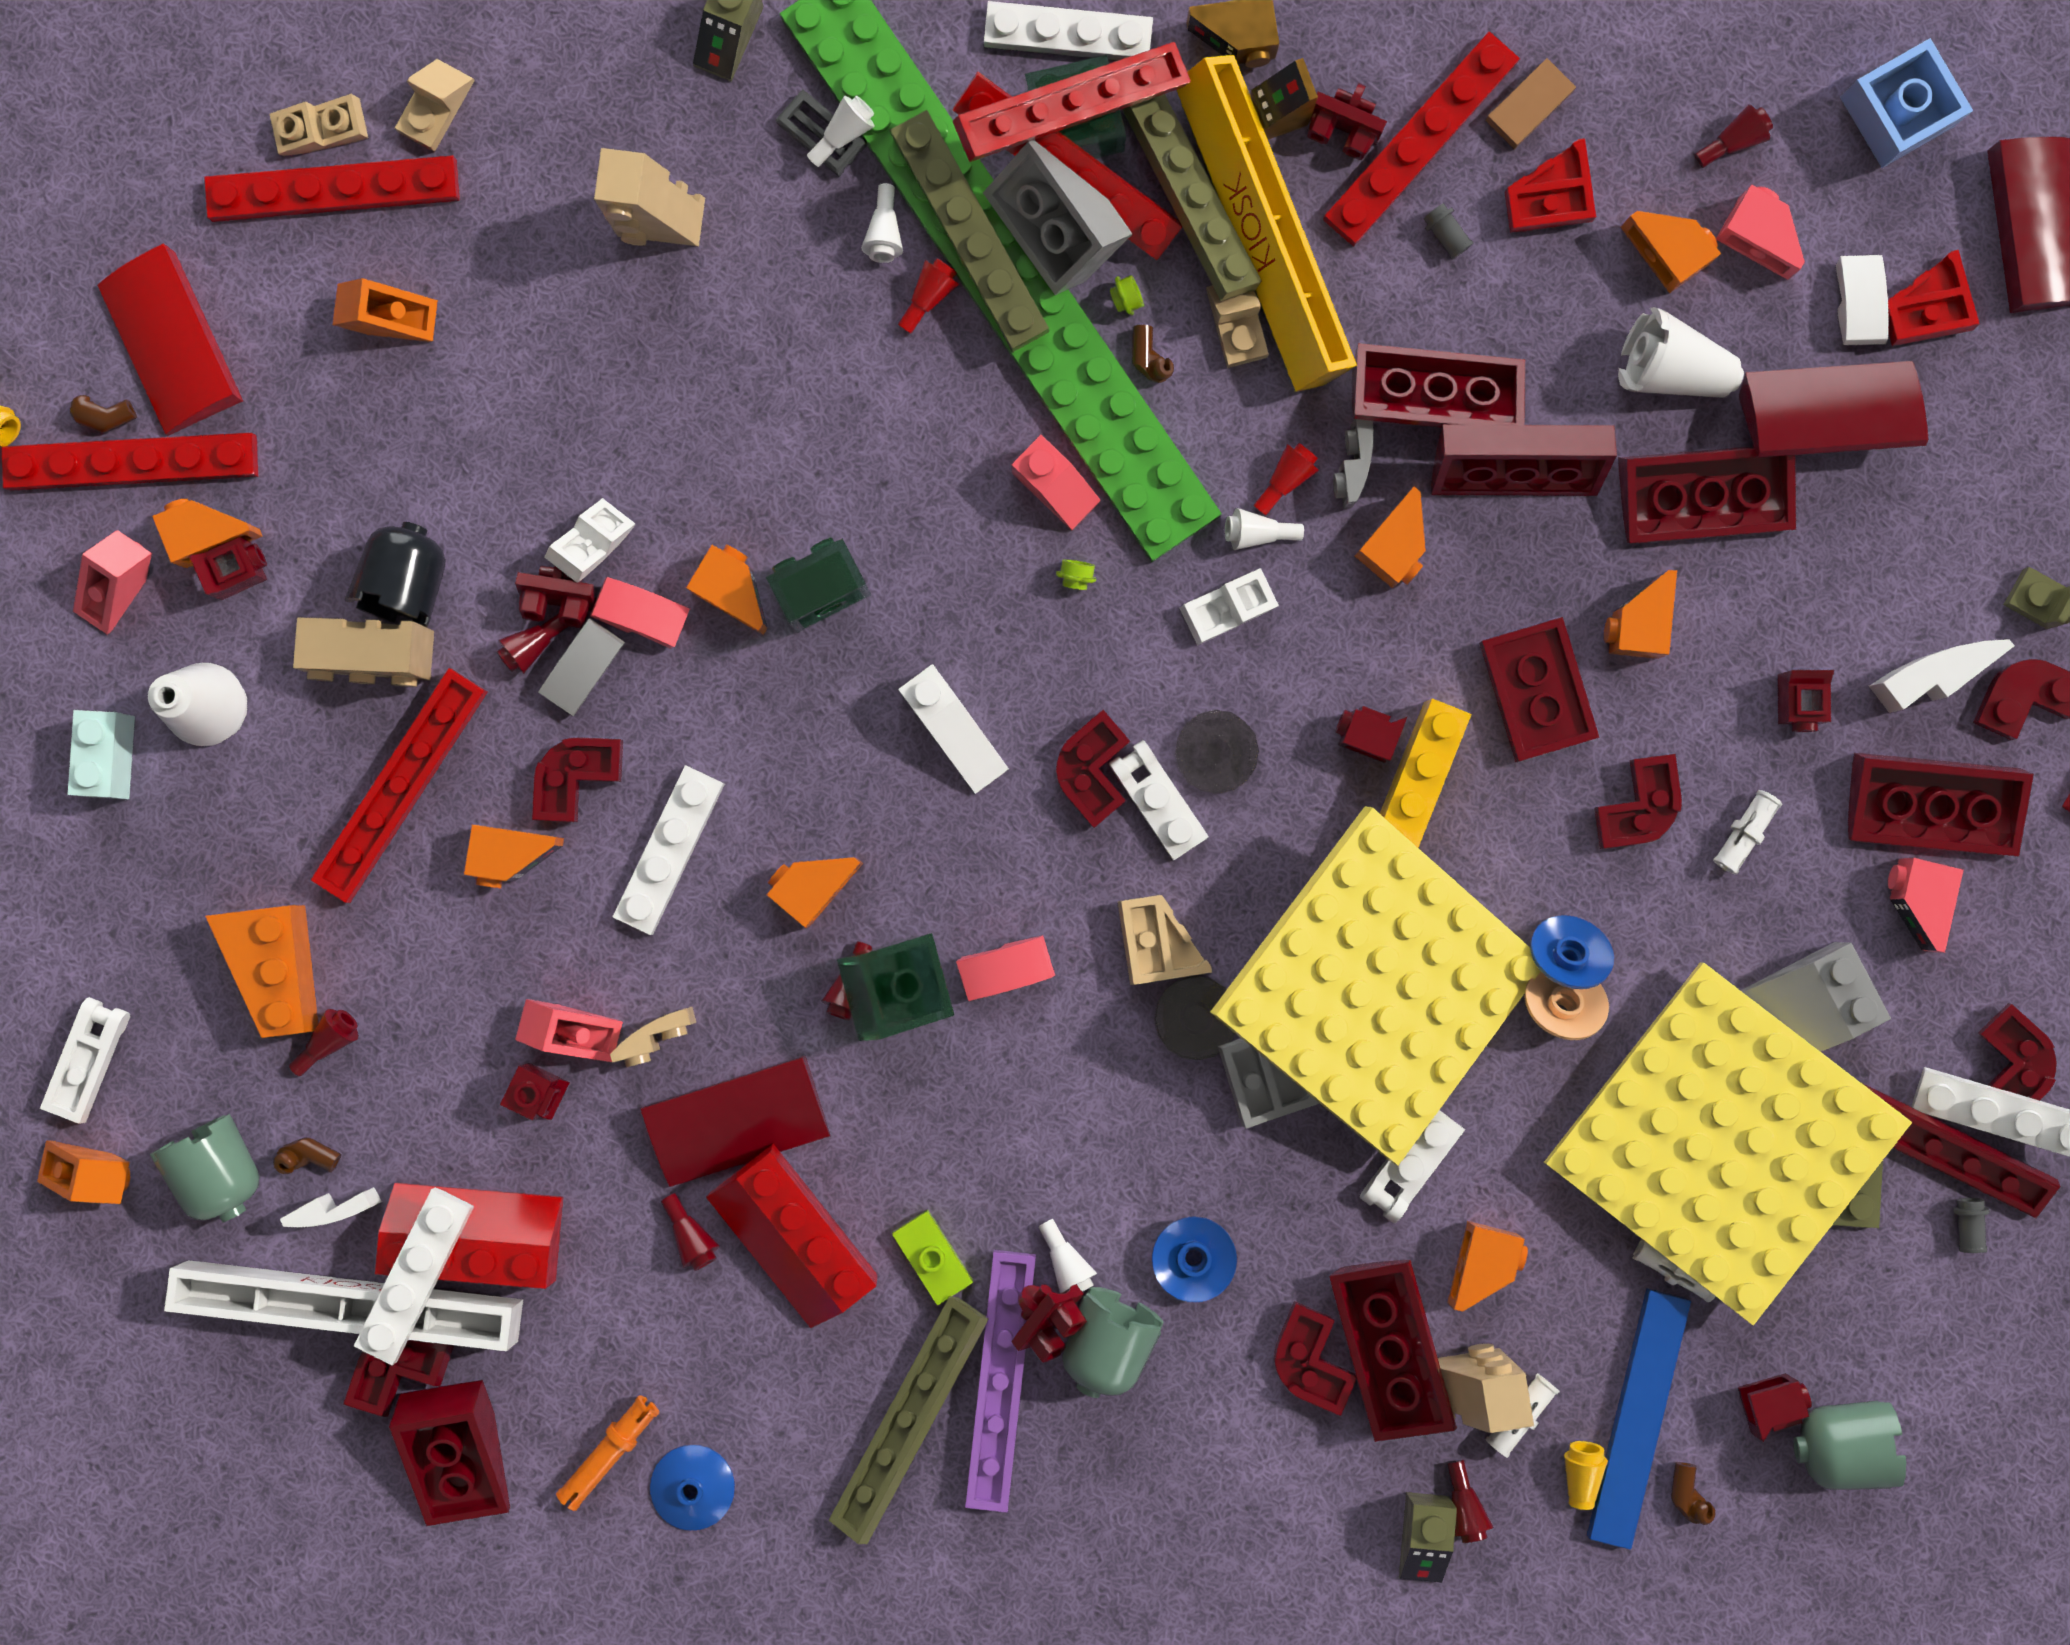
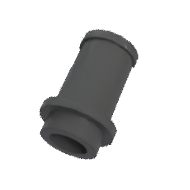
M1443 203L1423 219L1427 223L1426 231L1432 230L1453 260L1474 243L1452 215L1455 210L1452 207L1448 209Z
M1980 1198L1957 1199V1206L1953 1208V1213L1958 1214L1959 1251L1964 1253L1987 1252L1985 1215L1989 1214L1990 1210L1988 1207H1985V1200Z

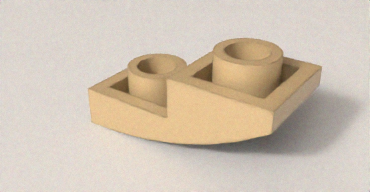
M353 94L316 106L305 101L270 113L278 154L282 156L310 153L368 138L360 98Z
M693 1007L660 1017L631 1034L610 1054L612 1063L624 1060L626 1067L651 1061L649 1053L660 1050L656 1033L661 1032L663 1040L688 1034L686 1026L696 1023Z

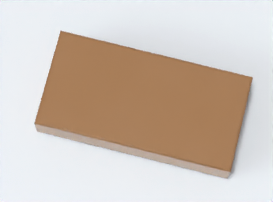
M1546 58L1488 115L1485 121L1515 150L1574 92L1576 86Z

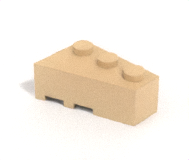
M601 148L594 200L616 235L621 237V241L638 246L646 245V241L650 240L699 247L705 197L701 194H687L688 185L683 181H676V185L670 182V172L645 153Z
M297 618L293 668L307 672V679L331 682L333 681L334 674L349 675V682L375 684L376 677L391 678V685L417 687V680L430 681L434 631L413 621H401V625L381 624L380 620L352 622L345 619Z
M1477 1344L1468 1347L1469 1353L1438 1358L1454 1419L1456 1418L1455 1414L1461 1415L1464 1425L1488 1433L1534 1426L1526 1373L1500 1348L1494 1349L1493 1344Z

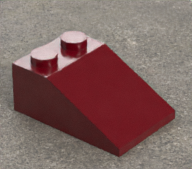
M483 1380L401 1393L389 1428L426 1526L509 1513L510 1502L495 1413Z

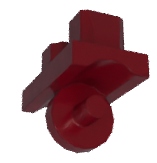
M1358 83L1354 94L1340 88L1337 89L1334 98L1319 91L1317 92L1318 99L1311 116L1307 137L1320 144H1328L1334 128L1349 133L1343 152L1355 159L1363 160L1372 144L1377 145L1387 121L1372 115L1376 104L1361 98L1366 86Z
M541 565L539 575L517 573L515 585L520 595L519 611L523 619L538 622L544 621L546 607L549 604L561 606L558 616L561 624L575 628L583 627L588 612L592 611L597 597H594L593 584L582 583V580L577 583L556 566L548 567Z
M1045 1284L1041 1285V1287L1028 1285L1021 1291L1018 1303L1022 1309L1021 1316L1027 1321L1011 1341L1018 1351L1031 1347L1043 1363L1061 1355L1066 1346L1056 1333V1329L1065 1338L1074 1335L1087 1322L1076 1305L1084 1295L1077 1284L1072 1285L1065 1294L1052 1292V1289Z

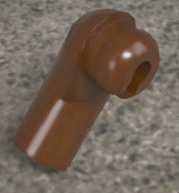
M1150 325L1133 326L1132 364L1149 381L1162 383L1172 376L1174 364L1170 358L1164 359L1153 350V327Z
M86 395L76 396L71 401L70 414L73 420L79 425L99 433L108 432L137 418L132 404L127 399L108 408L95 404Z
M304 1137L281 1147L273 1159V1165L281 1174H290L294 1170L310 1163L331 1173L336 1168L341 1154L312 1138Z
M1675 1462L1671 1492L1674 1506L1691 1523L1710 1524L1715 1518V1508L1712 1503L1706 1502L1694 1488L1697 1466L1691 1463Z

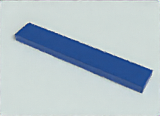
M1646 1288L1607 1448L1606 1458L1608 1462L1587 1531V1536L1591 1540L1632 1549L1690 1309L1691 1300Z

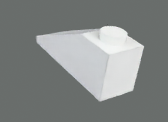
M933 664L898 689L975 794L1009 770Z

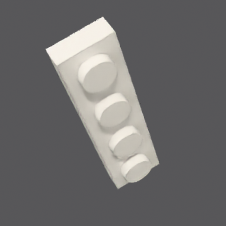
M988 1L984 47L1122 60L1150 50L1153 17Z
M684 766L613 918L649 935L654 934L725 785L724 783L691 767Z
M1923 1068L1912 1108L1931 1116L2070 1157V1109L1930 1068Z
M436 1187L431 1189L354 1347L390 1365L397 1363L474 1208L473 1205Z

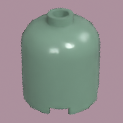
M230 1113L192 1130L191 1132L195 1139L190 1140L187 1137L176 1143L173 1140L150 1154L181 1209L187 1216L195 1220H208L219 1216L223 1223L246 1211L243 1203L254 1195L259 1186L260 1177L257 1168Z
M1090 1287L1086 1296L1082 1298L1079 1310L1087 1322L1074 1335L1067 1337L1065 1341L1066 1348L1062 1352L1064 1368L1070 1377L1077 1382L1076 1388L1083 1394L1093 1398H1099L1101 1394L1107 1396L1122 1395L1133 1388L1161 1335L1160 1330L1164 1323L1154 1311L1144 1304L1138 1302L1136 1309L1119 1302L1121 1293L1102 1287Z
M1875 1400L1822 1406L1813 1409L1808 1413L1809 1417L1804 1418L1801 1424L1800 1436L1793 1439L1796 1461L1805 1464L1808 1474L1818 1485L1831 1490L1891 1489L1904 1485L1906 1478V1456H1897L1894 1436L1902 1435V1430L1897 1413L1890 1402Z

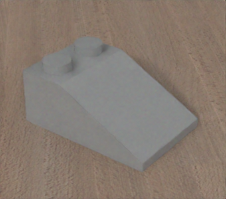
M1035 140L1027 142L983 192L1055 295L1087 281L1132 235L1130 229L1104 195Z
M1833 942L1740 990L1820 1052L1849 1041L1891 1019L1852 943Z

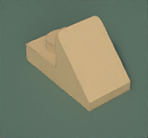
M438 59L434 60L407 80L414 90V94L396 124L395 129L398 133L435 152L475 80Z
M1213 285L1206 287L1227 368L1267 358L1269 353L1258 316L1261 305L1254 290L1220 301Z

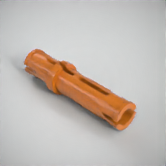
M639 1395L617 1423L612 1422L607 1427V1435L565 1485L556 1492L558 1500L563 1505L568 1500L571 1501L567 1507L568 1509L577 1511L580 1504L625 1451L631 1452L637 1445L636 1438L653 1418L659 1414V1410L653 1402H650L647 1406L645 1405L648 1398Z

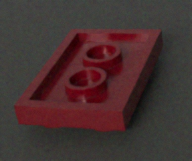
M1563 617L1479 642L1515 762L1600 738Z

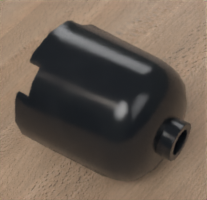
M403 522L401 527L387 526L379 528L370 535L365 544L344 600L351 603L358 601L356 609L389 622L395 623L396 617L399 615L413 619V622L428 627L445 570L446 559L444 552L434 540L426 536L428 530L420 525Z

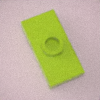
M929 1210L924 1211L892 1232L896 1242L937 1306L946 1301L949 1296L955 1295L973 1283L972 1277Z

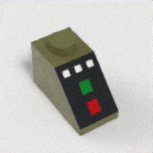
M707 0L702 13L693 66L732 82L764 8L762 0Z
M1406 1492L1399 1567L1400 1579L1442 1583L1453 1554L1457 1508L1449 1496Z

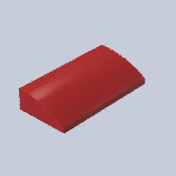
M163 243L127 262L97 285L165 435L169 436L243 402L181 263L171 248Z

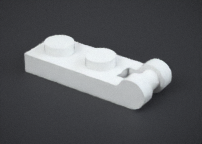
M1142 740L1133 746V752L1122 759L1118 756L1108 764L1174 861L1209 836L1167 776L1149 746ZM1144 765L1150 776L1137 784L1131 773Z
M90 997L86 998L78 1011L40 1109L78 1124L87 1121L120 1035L125 1031L130 1019L129 1012L119 1008H115L112 1011L104 1008L102 1002ZM95 1022L104 1025L100 1037L90 1033Z
M1439 1110L1399 1166L1386 1159L1361 1192L1360 1199L1370 1206L1372 1204L1377 1205L1384 1211L1383 1216L1395 1224L1404 1215L1410 1202L1465 1129ZM1390 1180L1402 1187L1395 1197L1384 1190Z

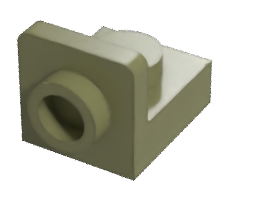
M2027 567L2022 570L2003 605L2045 629L2058 627L2070 622V586L2065 587L2033 568Z

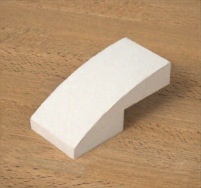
M1882 255L1840 256L1836 264V272L1842 302L1838 307V319L1843 345L1886 344L1888 340V296Z
M602 498L578 517L573 529L549 546L544 558L578 583L593 571L626 538L635 526V523Z
M1260 568L1224 584L1215 591L1184 604L1180 607V610L1198 646L1269 612L1279 605Z
M374 1187L339 1206L335 1205L331 1195L328 1193L282 1217L280 1221L283 1227L324 1225L356 1215L382 1201Z

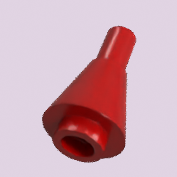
M936 258L933 264L925 260L911 299L912 303L898 325L912 334L926 311L932 310L959 285V283L953 280L957 272L938 258Z
M1300 443L1295 448L1287 444L1269 481L1270 485L1253 506L1266 516L1283 495L1286 496L1319 471L1314 466L1318 458Z

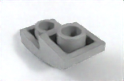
M1354 419L1350 425L1351 430L1345 431L1347 455H1354V459L1344 460L1339 467V473L1333 474L1334 495L1336 499L1342 498L1343 509L1354 506L1365 485L1372 458L1373 421Z
M589 618L538 693L574 716L625 642Z

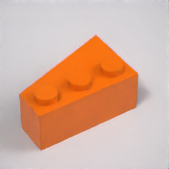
M288 905L205 916L261 1038L314 1031L318 1025V1015L305 905Z

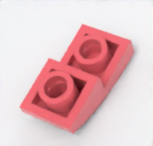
M606 577L590 616L626 633L635 632L671 649L676 645L690 609L647 590Z
M1043 935L1007 943L999 949L964 956L956 961L968 1001L1011 991L1055 976Z

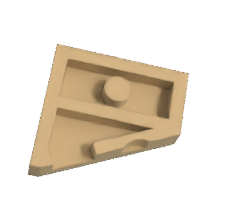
M1162 895L1118 901L1130 985L1212 973L1211 965L1207 960L1203 959L1192 943L1191 936L1184 926L1178 923L1173 915V910Z

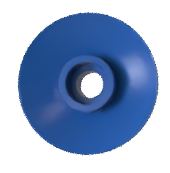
M1567 915L1554 916L1540 923L1532 935L1530 950L1536 966L1547 978L1561 986L1571 989L1593 988L1603 983L1613 969L1614 952L1608 938L1599 928L1584 919Z
M1191 1216L1172 1222L1160 1233L1153 1247L1152 1266L1157 1281L1167 1293L1182 1301L1203 1302L1218 1296L1228 1287L1236 1271L1237 1254L1231 1237L1222 1226L1204 1217ZM1198 1250L1201 1253L1200 1262L1195 1265L1187 1263L1185 1259L1187 1252Z
M684 1445L668 1452L656 1465L650 1482L651 1499L658 1514L670 1525L690 1531L705 1529L717 1523L730 1508L735 1492L733 1473L726 1460L716 1451L701 1445ZM688 1484L695 1486L698 1495L694 1498L685 1496L683 1487Z

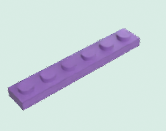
M994 1250L986 1316L989 1320L985 1325L965 1508L1008 1512L1026 1350L1018 1351L1011 1341L1027 1321L1021 1316L1022 1309L1018 1303V1297L1026 1286L1033 1285L1036 1254Z

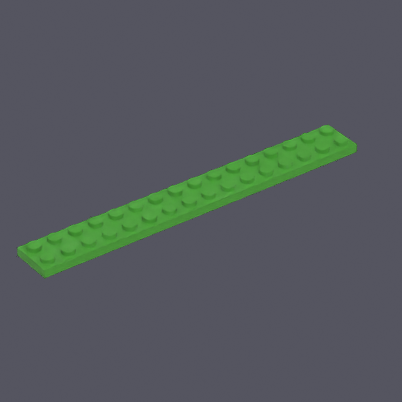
M798 0L780 12L782 21L838 103L840 104L844 96L852 100L855 96H858L872 109L874 115L870 119L875 127L862 134L861 137L949 266L957 272L956 276L1151 562H1154L1221 517L1222 513L1069 289L1057 295L1052 292L985 197L983 192L994 179L980 159L969 162L952 122L953 119L871 0ZM925 110L929 112L1049 327V333L1013 353L891 136L890 129Z

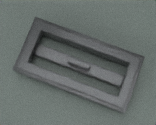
M802 89L778 116L776 123L810 152L816 143L789 119L792 116L795 117L821 140L824 137L825 131L799 108L804 103L828 125L833 114ZM860 137L849 142L851 146L848 150L844 147L834 150L841 157L838 161L829 156L823 164L840 177L847 165H851L855 160V156L866 148V143Z

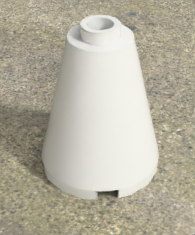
M1656 307L1650 308L1652 314L1642 313L1631 328L1621 355H1630L1626 370L1619 368L1618 371L1620 385L1625 390L1643 393L1724 398L1739 388L1744 375L1740 359L1665 310Z
M196 663L160 676L151 684L148 691L149 705L158 717L179 739L196 746H214L234 735L240 729L247 714V696L236 676L230 670L212 663Z

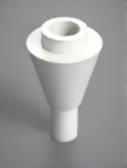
M844 96L824 132V137L807 154L811 162L819 167L836 148L840 149L874 128L875 125L870 119L874 115L872 109L858 96H855L853 100Z
M887 183L878 186L877 209L874 211L861 247L862 251L871 260L879 263L892 262L894 258L899 257L903 253L896 214L893 210L895 187Z
M1236 508L1233 516H1228L1225 522V539L1231 542L1234 550L1275 542L1276 540L1302 541L1304 536L1303 524L1278 523L1276 520Z
M1051 1219L1040 1225L1039 1229L1051 1250L1050 1256L1060 1294L1068 1291L1075 1284L1078 1285L1082 1292L1094 1286L1090 1278L1097 1273L1068 1242H1065L1054 1220Z

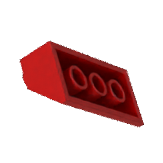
M774 1144L770 1145L706 1195L708 1201L810 1328L843 1313L877 1286L876 1272Z
M394 1183L378 1233L375 1275L389 1276L431 1189L436 1187L474 1206L438 1280L546 1289L556 1281L563 1207L562 1196Z

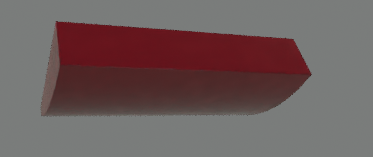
M2027 137L1999 140L1987 150L2010 313L2070 306V138Z
M1362 343L1357 345L1354 356L1357 366L1352 368L1353 419L1442 428L1443 424L1525 425V359Z
M1913 361L1745 372L1739 392V400L1757 457L1926 446L1928 443V426L1924 399Z
M1443 424L1435 455L1431 495L1598 496L1617 457L1615 426Z
M1754 446L1618 457L1623 521L1627 543L1796 530L1795 455L1757 457Z
M1854 752L1848 809V838L1851 841L2019 857L2034 774L2021 768Z
M806 1055L640 1109L655 1154L669 1187L750 1162L772 1144L782 1152L831 1136Z
M1411 1260L1341 1267L1332 1273L1329 1278L1374 1441L1455 1431L1457 1426Z

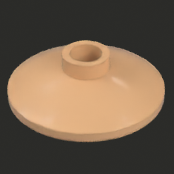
M1540 972L1535 980L1533 978L1529 979L1526 985L1525 1003L1529 1014L1543 1030L1553 1036L1567 1040L1585 1039L1597 1033L1606 1022L1609 1013V1002L1601 984L1589 989H1571L1553 982ZM1557 1004L1564 1006L1567 1011L1561 1009Z

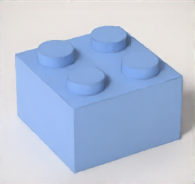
M1931 38L1857 79L1840 96L1881 168L1954 128L1973 111Z

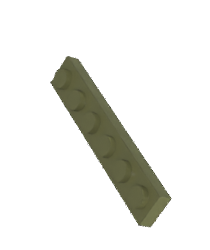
M1163 94L1123 108L1122 110L1220 301L1256 290L1262 281L1166 95Z
M925 110L890 129L893 140L1012 353L1049 333L1047 323L929 112Z
M949 1296L828 1520L857 1544H868L989 1320V1318L959 1297Z

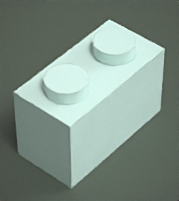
M73 710L68 795L129 799L135 716L117 712Z

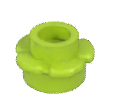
M1132 275L1123 279L1117 276L1115 278L1116 286L1110 288L1112 300L1118 312L1126 310L1132 316L1134 315V310L1144 307L1141 292Z
M1063 559L1061 570L1056 571V576L1063 578L1062 586L1087 590L1088 583L1096 582V577L1093 576L1095 565L1083 561Z

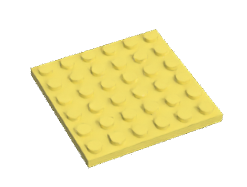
M1365 806L1210 1013L1390 1162L1399 1166L1525 994L1529 979L1533 978L1535 980L1541 971L1536 966L1530 947L1374 808Z
M1700 962L1544 1163L1754 1326L1912 1122L1704 962Z

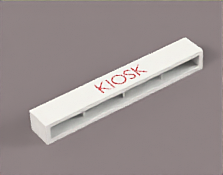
M188 1260L171 1267L169 1270L164 1311L360 1334L385 1283ZM433 1289L408 1340L508 1351L518 1342L523 1299Z

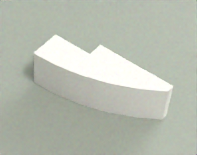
M2010 639L1976 642L1942 650L1915 659L1889 672L1869 687L1889 713L1904 710L1925 693H1927L1932 701L1947 698L2013 648L2014 645Z

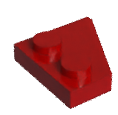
M1585 138L1578 139L1565 151L1553 159L1550 158L1528 176H1523L1507 187L1504 193L1510 233L1594 221L1596 211Z
M1959 250L1951 251L1942 261L1929 271H1925L1908 287L1900 290L1888 300V334L1892 346L1973 331L1980 324Z

